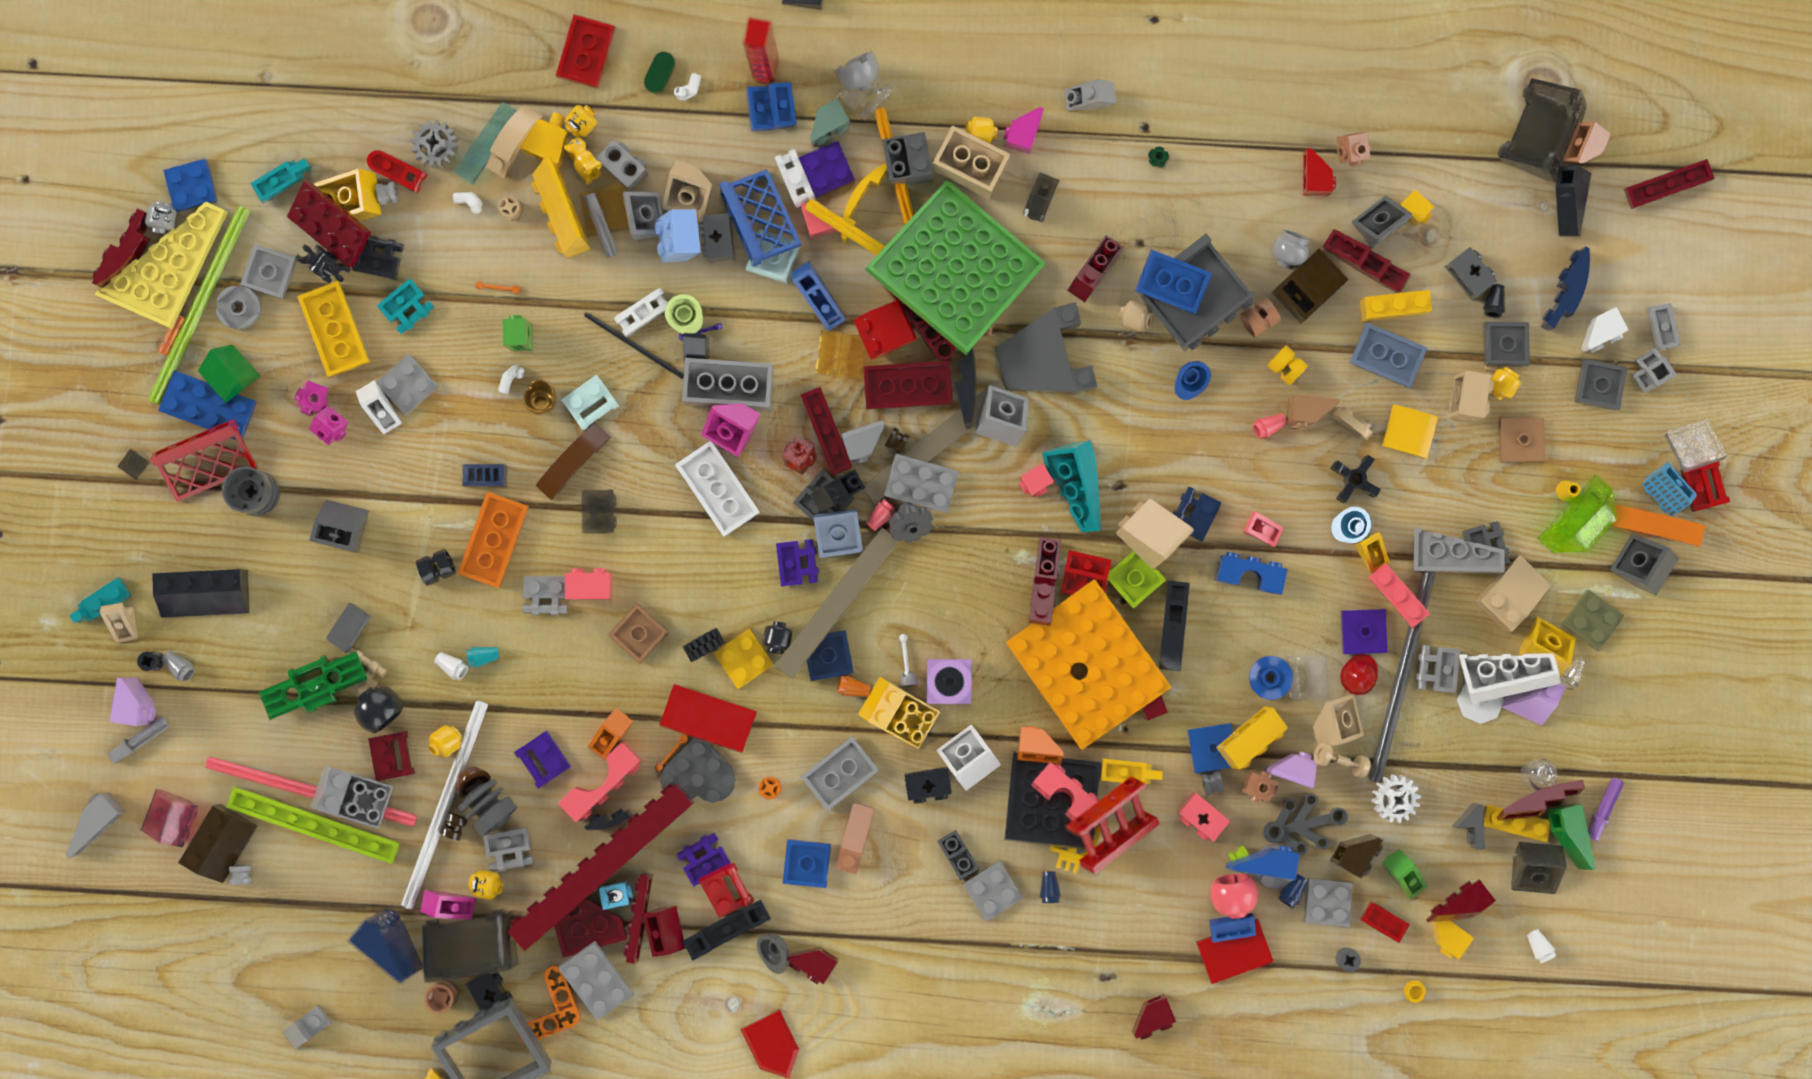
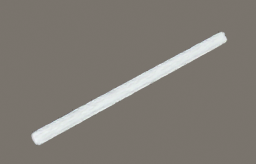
M476 701L461 741V747L456 754L401 906L404 908L413 909L441 835L439 832L445 824V818L457 791L456 780L466 767L488 704L485 702Z

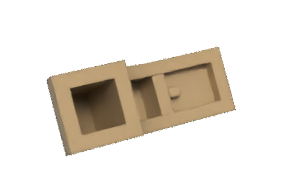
M526 105L516 111L495 139L490 149L492 153L486 167L502 178L507 177L520 151L521 144L538 119L542 120L543 116Z

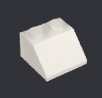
M972 724L937 749V752L965 791L1001 766Z

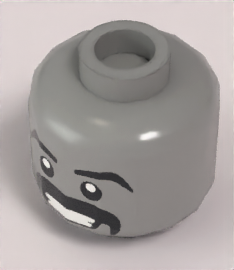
M154 201V204L147 207L145 224L152 228L151 232L165 235V231H171L174 228L177 213L171 204Z

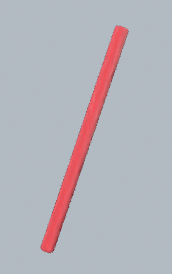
M208 757L205 765L210 770L309 798L314 797L317 786L214 757ZM386 807L383 819L415 826L417 815Z

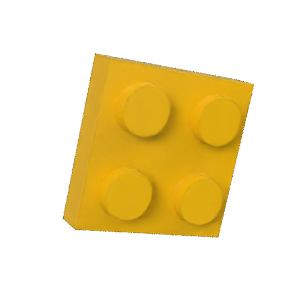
M748 629L714 652V655L737 689L774 665L751 629Z

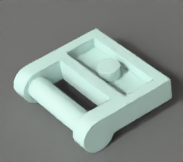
M595 375L562 399V402L583 431H586L590 424L611 409L615 410L619 407V404L598 375ZM604 397L607 399L608 402L584 419L580 415Z

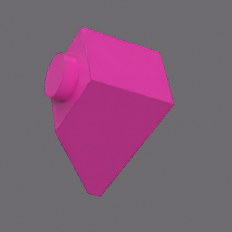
M1039 107L1013 120L1011 127H1006L1003 139L1006 140L1005 146L1030 154L1044 108Z
M425 890L420 912L434 918L472 920L476 898L445 891Z

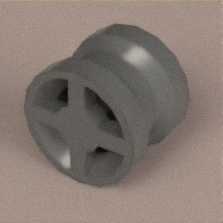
M1215 771L1212 775H1201L1206 796L1211 795L1213 792H1224L1219 771Z
M1342 948L1336 954V963L1343 970L1353 972L1359 968L1361 959L1359 954L1353 949Z

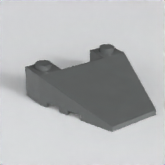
M1076 302L1054 307L996 347L1006 390L1076 395L1097 388L1092 365L1075 370L1070 369L1061 331L1077 328L1081 324Z

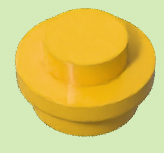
M1412 980L1404 986V996L1408 1001L1418 1003L1425 998L1426 988L1421 982Z

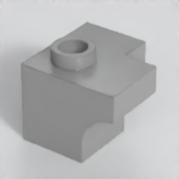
M1653 348L1635 360L1641 369L1634 373L1632 377L1642 392L1646 393L1662 385L1677 374L1665 356L1663 357L1656 348Z

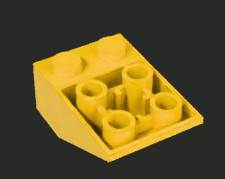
M879 677L858 715L919 750L940 711Z

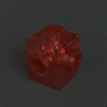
M796 436L792 442L790 441L786 445L782 459L786 467L803 476L808 467L813 466L817 454L814 444L806 438L801 439Z

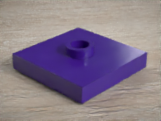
M1386 609L1341 611L1343 654L1388 653Z

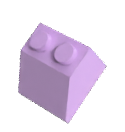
M117 678L110 722L140 726L150 725L155 719V702L138 678Z

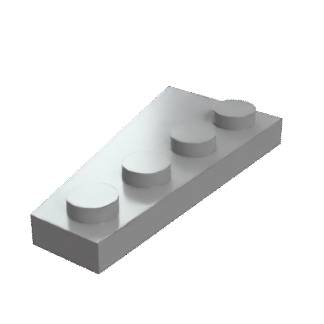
M1414 527V572L1504 573L1505 550Z

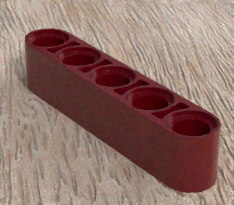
M885 288L893 301L899 300V298ZM901 303L909 322L939 361H950L954 356L953 344L938 331L936 338L929 339L925 333L928 329L934 328L925 320L915 321L912 317L915 312L906 304ZM947 346L950 348L951 353L948 356H941L938 352L939 348Z

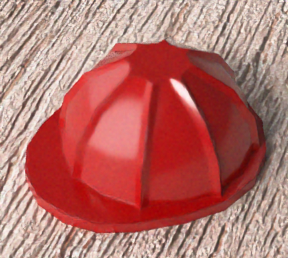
M1357 654L1352 657L1341 669L1340 680L1344 689L1354 695H1364L1370 692L1377 681V663L1370 655Z

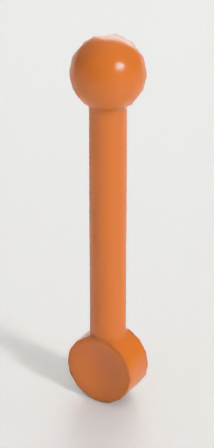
M481 281L475 284V287L479 290L488 288L512 291L514 294L521 292V288L518 285L508 287L483 284Z
M681 735L679 742L665 759L655 766L657 772H662L664 765L679 747L688 741L686 735Z

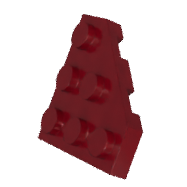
M589 898L582 901L554 926L563 958L577 954L594 941H596L599 947H603L628 939L622 917L608 909L603 910L601 905Z

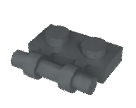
M1498 521L1490 523L1492 532L1487 533L1485 525L1462 531L1464 540L1472 543L1491 546L1489 539L1494 538L1496 547L1505 550V564L1510 563L1508 556L1510 554L1509 548L1505 546L1503 539L1504 531L1500 529Z

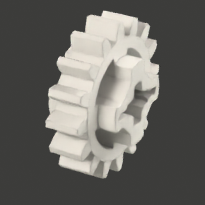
M1391 774V780L1383 777V784L1376 783L1379 788L1378 791H1372L1376 798L1371 799V802L1377 804L1373 809L1376 812H1380L1379 816L1381 818H1386L1391 823L1394 819L1396 822L1401 823L1402 817L1408 821L1409 813L1416 814L1413 808L1420 807L1416 799L1421 798V795L1415 793L1419 788L1412 785L1413 781L1409 778L1406 780V777L1403 775L1397 778L1396 775Z

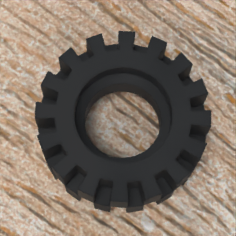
M715 628L683 646V649L690 662H693L725 644V641L718 629Z

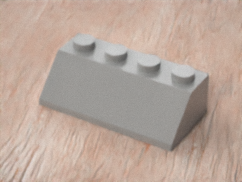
M685 358L682 393L684 405L713 407L716 405L743 403L753 410L771 411L773 364Z

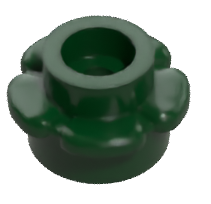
M1157 146L1148 153L1149 163L1153 167H1164L1169 160V153L1163 147Z

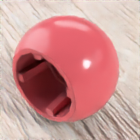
M1227 874L1213 881L1210 889V899L1212 905L1220 914L1227 915L1229 918H1241L1246 916L1257 905L1258 888L1254 880L1247 874Z

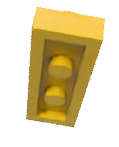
M1486 804L1483 814V825L1485 827L1543 842L1548 841L1551 829L1549 820L1530 817L1497 821V816L1503 808Z

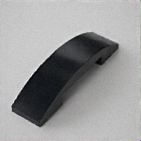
M760 899L683 940V943L693 961L748 930H752L771 920V917Z

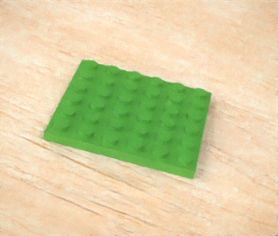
M946 180L869 263L865 271L962 353L967 355L1046 263L951 182Z

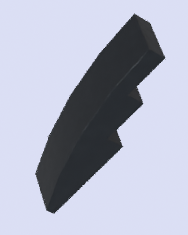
M973 348L967 353V358L958 360L963 381L955 383L966 429L971 428L976 402L977 378Z

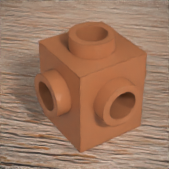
M1367 132L1337 137V152L1341 163L1349 162L1350 166L1363 164L1362 160L1370 159L1371 146L1368 141Z
M1261 770L1259 774L1249 771L1241 791L1251 795L1250 800L1262 804L1263 800L1270 802V799H1274L1277 794V781L1272 780L1273 775ZM1263 784V789L1259 790L1260 785Z

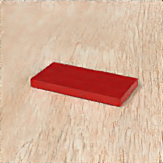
M674 684L659 726L743 754L757 711Z

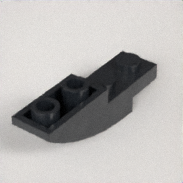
M1168 580L1159 669L1181 672L1190 587L1188 582Z

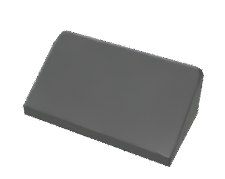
M349 603L326 639L347 653L371 616L362 608Z

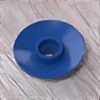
M1276 656L1262 657L1251 667L1249 673L1250 686L1258 696L1264 699H1279L1286 695L1292 686V670L1289 664L1282 658ZM1269 673L1273 675L1271 682L1266 680V676Z

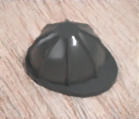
M777 934L761 935L757 940V950L761 959L772 972L776 974L783 973L789 956L788 944L783 937Z

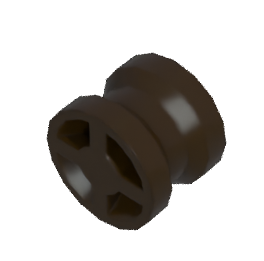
M895 427L886 441L885 447H892L896 453L901 454L910 435L900 433L899 429Z

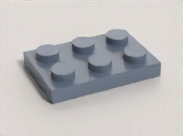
M1367 322L1349 364L1406 388H1411L1427 347Z

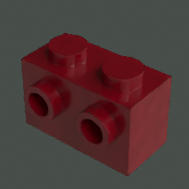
M676 905L660 907L643 914L652 957L668 956L686 949L683 943L684 938Z

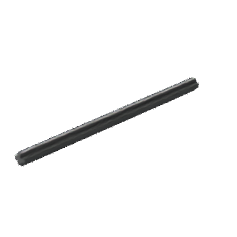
M1423 572L1416 597L1426 609L1436 576L1434 572ZM1423 621L1413 629L1409 626L1369 776V779L1374 782L1380 783L1383 778Z

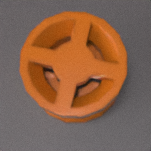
M772 776L764 778L759 784V793L766 799L777 797L781 791L780 781Z

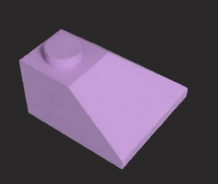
M1557 684L1505 696L1502 708L1534 723L1543 725L1558 706L1566 686Z
M1300 751L1299 755L1292 753L1266 766L1264 771L1313 788L1317 764L1314 760H1311L1313 755Z

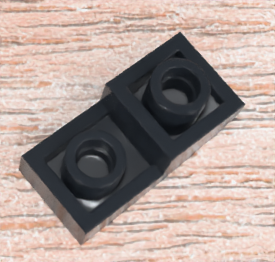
M621 808L611 815L612 820H610L606 813L602 816L597 813L587 819L589 824L584 827L586 830L609 828L630 819L633 814L630 809L623 811Z

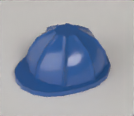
M1189 361L1179 368L1174 386L1175 394L1180 399L1190 400L1202 393L1210 383L1211 372L1209 367L1200 361Z

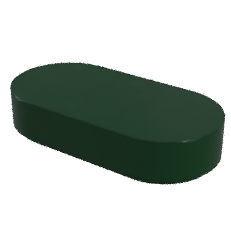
M663 51L655 55L644 78V85L652 94H659L665 89L674 71L675 60L669 52Z

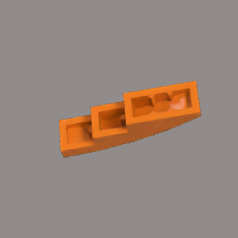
M1612 504L1607 526L1696 547H1701L1706 525L1615 504Z

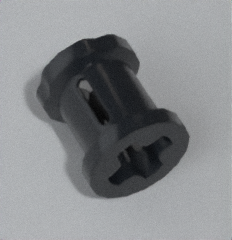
M155 651L142 652L137 658V664L143 671H156L163 666V656ZM152 657L153 661H151V665H149L148 662L151 660Z

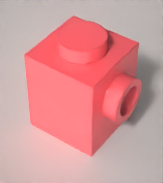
M1043 463L1019 478L1021 490L1025 495L1028 493L1030 497L1036 495L1038 498L1048 491L1046 487L1054 483Z

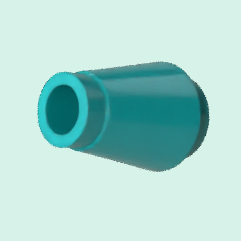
M497 646L471 647V649L466 650L469 667L475 666V668L500 659Z

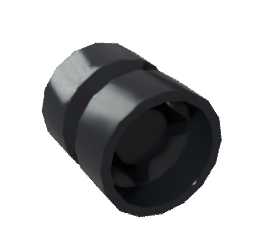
M445 548L433 553V557L425 556L416 560L417 570L426 586L439 582L440 577L446 579L456 575L453 560ZM436 562L438 563L440 571H438L437 566L435 564Z

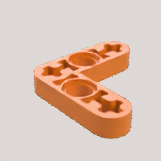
M557 964L548 967L544 973V979L556 1011L528 1021L531 1029L538 1026L536 1023L539 1022L540 1030L534 1032L538 1040L575 1026L581 1017L571 986L558 969L559 965ZM552 969L560 973V976L557 977L559 984L563 981L565 985H560L553 989V986L557 983L555 978L549 977ZM559 990H565L568 993L567 1001L561 1002L557 999L556 995ZM567 1011L571 1014L575 1013L576 1016L573 1018V1022L567 1019L562 1022L563 1026H560L559 1018L565 1017ZM550 1018L555 1021L556 1026L553 1030L545 1029L544 1021ZM518 1033V1036H519L520 1040H521L522 1042H524L523 1039L521 1038V1036H520L519 1033Z

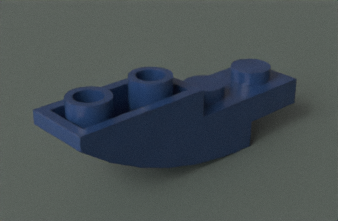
M1587 246L1580 250L1576 249L1569 259L1571 261L1569 267H1565L1559 274L1558 279L1560 281L1557 287L1562 290L1554 298V302H1556L1552 309L1549 308L1542 318L1544 320L1541 326L1547 331L1554 329L1562 316L1568 318L1574 315L1585 292L1590 271V248Z

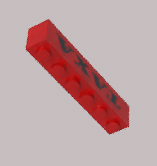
M748 17L743 45L752 77L760 84L774 83L779 55L771 21Z

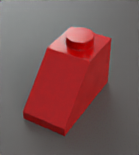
M1307 148L1303 152V196H1329L1336 189V177L1333 176V169L1312 148Z

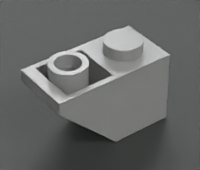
M1096 79L1065 89L1066 111L1100 109L1116 104L1114 82Z

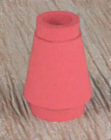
M1280 413L1257 419L1252 427L1259 439H1267L1287 425L1285 416Z
M884 498L882 502H878L866 524L876 531L892 518L897 508Z

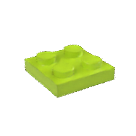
M1132 551L1110 570L1108 581L1130 607L1134 609L1163 584L1166 579L1156 568L1152 569Z

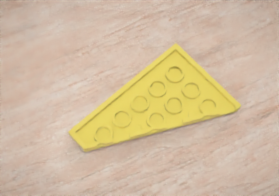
M205 202L195 213L190 214L184 223L176 229L173 228L157 244H153L148 248L149 251L141 258L132 261L119 275L113 277L109 284L100 291L97 290L95 295L172 329L228 212Z

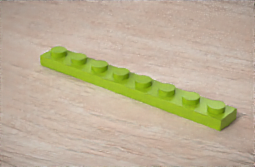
M238 786L233 787L226 808L389 864H394L401 842Z

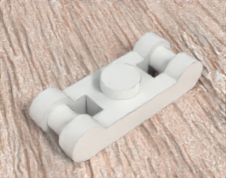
M792 149L784 156H776L775 160L795 208L801 207L803 202L816 199L795 149ZM793 162L794 167L787 170L785 164ZM804 188L805 193L798 196L796 191Z
M661 288L655 290L614 318L617 325L620 324L622 327V333L625 337L632 335L638 329L662 313H665V308L669 301H666L664 298V292ZM653 301H657L659 304L655 309L650 304ZM633 316L635 322L630 325L627 319Z

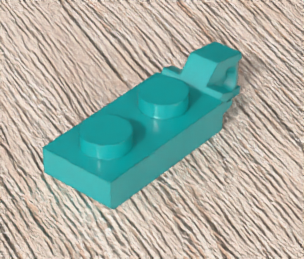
M305 158L297 163L294 160L291 162L286 161L250 184L260 201L265 203L300 182L304 178L303 174L312 169V167Z
M117 577L78 604L79 609L69 616L74 623H79L84 619L87 621L97 619L101 616V606L122 603L130 598L132 594L121 577Z

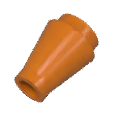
M846 675V677L840 676L837 693H841L842 696L868 697L870 692L869 684H865L849 675Z

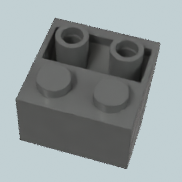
M925 132L882 140L891 183L913 185L933 181V171Z
M326 500L315 518L309 541L358 553L369 510Z

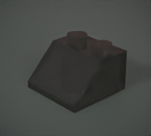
M1519 842L1513 856L1511 889L1515 891L1556 894L1567 868L1563 846Z

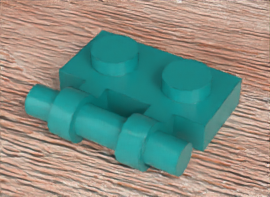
M411 278L376 305L389 322L393 323L397 319L402 322L396 327L400 334H403L406 330L410 331L414 328V324L422 317L426 318L429 315L428 312L435 308L430 301L423 306L419 301L425 295ZM414 306L417 311L407 318L404 313Z

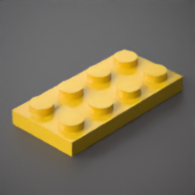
M339 281L297 296L327 377L331 378L370 363Z

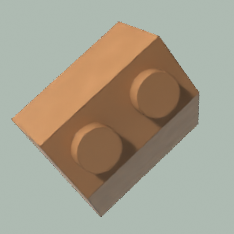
M1295 394L1288 399L1287 425H1292L1291 429L1304 430L1337 406L1340 399Z

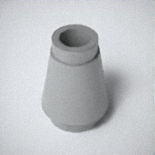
M168 651L162 657V661L176 680L185 682L195 673V668L191 662L172 651Z

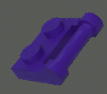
M548 730L514 752L517 758L520 757L536 781L534 784L538 789L572 767ZM532 749L548 772V775L542 776L527 754L529 750Z

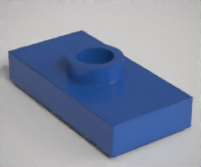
M1247 913L1246 916L1241 918L1223 917L1209 920L1212 943L1256 936L1253 913Z

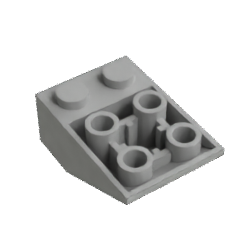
M324 766L310 808L379 829L393 786Z

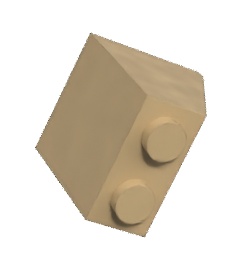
M1149 499L1145 503L1140 501L1132 509L1135 513L1131 517L1126 515L1118 523L1120 528L1115 533L1145 563L1154 569L1165 561L1194 529L1158 503Z

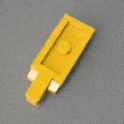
M1103 758L1101 781L1123 783L1131 776L1146 784H1150L1151 779L1162 780L1163 771L1152 770V764Z

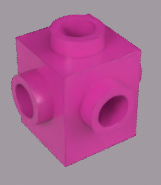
M309 380L304 382L302 389L298 388L294 400L297 401L295 407L300 408L301 413L309 416L318 414L328 404L326 396L329 388Z
M328 406L314 416L309 430L329 446L333 442H339L345 437L347 433L345 430L349 422Z

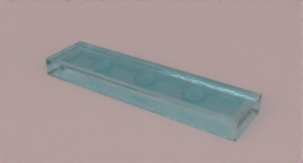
M505 102L501 103L453 171L455 174L471 185L474 184L487 165L492 153L490 149L495 139L516 110Z

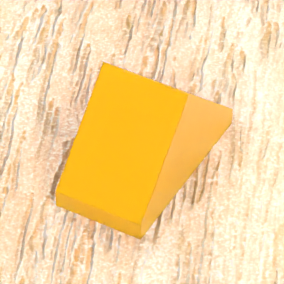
M1380 532L1372 533L1363 541L1354 544L1370 573L1375 572L1385 563H1390Z

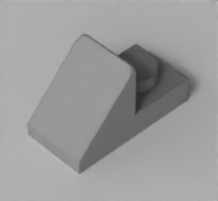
M318 1005L291 1024L283 1033L294 1049H297L332 1022L321 1006Z

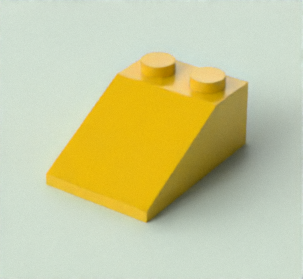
M355 169L314 183L316 187L358 221L381 215V208L376 193L377 178L374 172Z

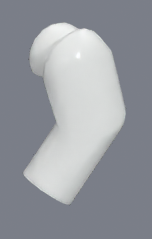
M691 73L688 85L683 87L677 86L674 90V95L683 101L695 96L702 76Z
M519 365L511 366L502 374L498 391L508 394L512 380L515 377L518 379L523 378L525 369L519 367Z

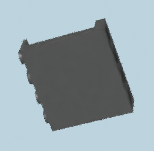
M1207 233L1174 257L1212 273L1196 314L1137 292L1184 352L1189 348L1191 350L1196 349L1202 343L1201 339L1206 335L1208 337L1214 335L1219 330L1218 326L1223 322L1226 324L1231 322L1237 316L1235 313L1240 309H1248L1254 303L1253 299L1256 294L1254 291L1250 292L1211 244L1212 240Z

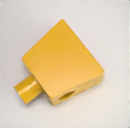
M553 112L549 123L538 119L520 146L523 153L539 160H543L546 156L550 155L558 168H562L566 153L564 146L568 145L569 133L561 128L565 117Z

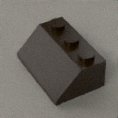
M222 804L213 805L178 863L197 875L224 883L230 873L229 866L235 865L258 826Z

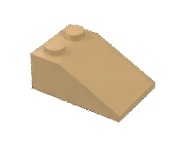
M1518 555L1504 570V573H1501L1474 602L1505 632H1512L1530 614L1551 587V584L1521 555Z

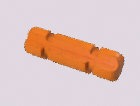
M179 315L173 328H168L163 339L165 342L164 344L161 343L158 352L165 356L169 355L185 321L184 317Z

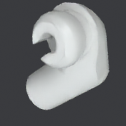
M453 193L454 204L466 203L471 207L472 213L478 214L482 212V200L474 193Z

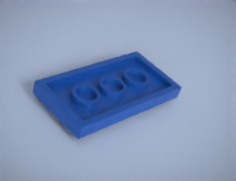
M174 370L158 411L205 429H211L235 419L238 425L237 429L243 438L257 401L237 394L225 403L207 382Z

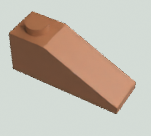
M853 803L835 869L857 874L874 808Z

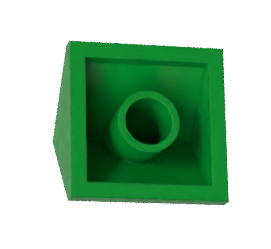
M233 344L210 349L197 370L225 403L261 377Z

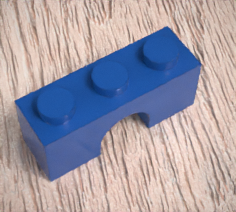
M1232 552L1220 555L1215 581L1237 586L1240 584L1242 574L1246 571H1252L1259 579L1258 591L1282 595L1288 570L1287 568H1282V563L1269 561L1268 565L1260 563L1261 559L1248 556V560L1239 558L1240 554Z

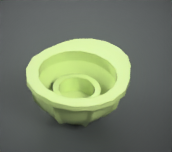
M680 294L673 297L667 303L665 317L672 328L681 334L697 333L701 329L703 324L702 309L694 297Z

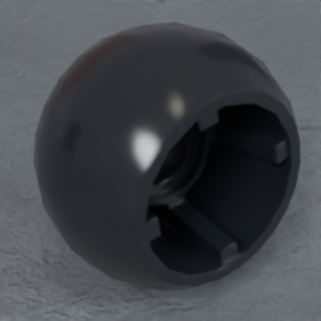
M380 686L375 690L370 687L356 699L359 703L354 708V715L356 721L364 730L370 733H378L399 716L403 711V704L394 690L385 686Z

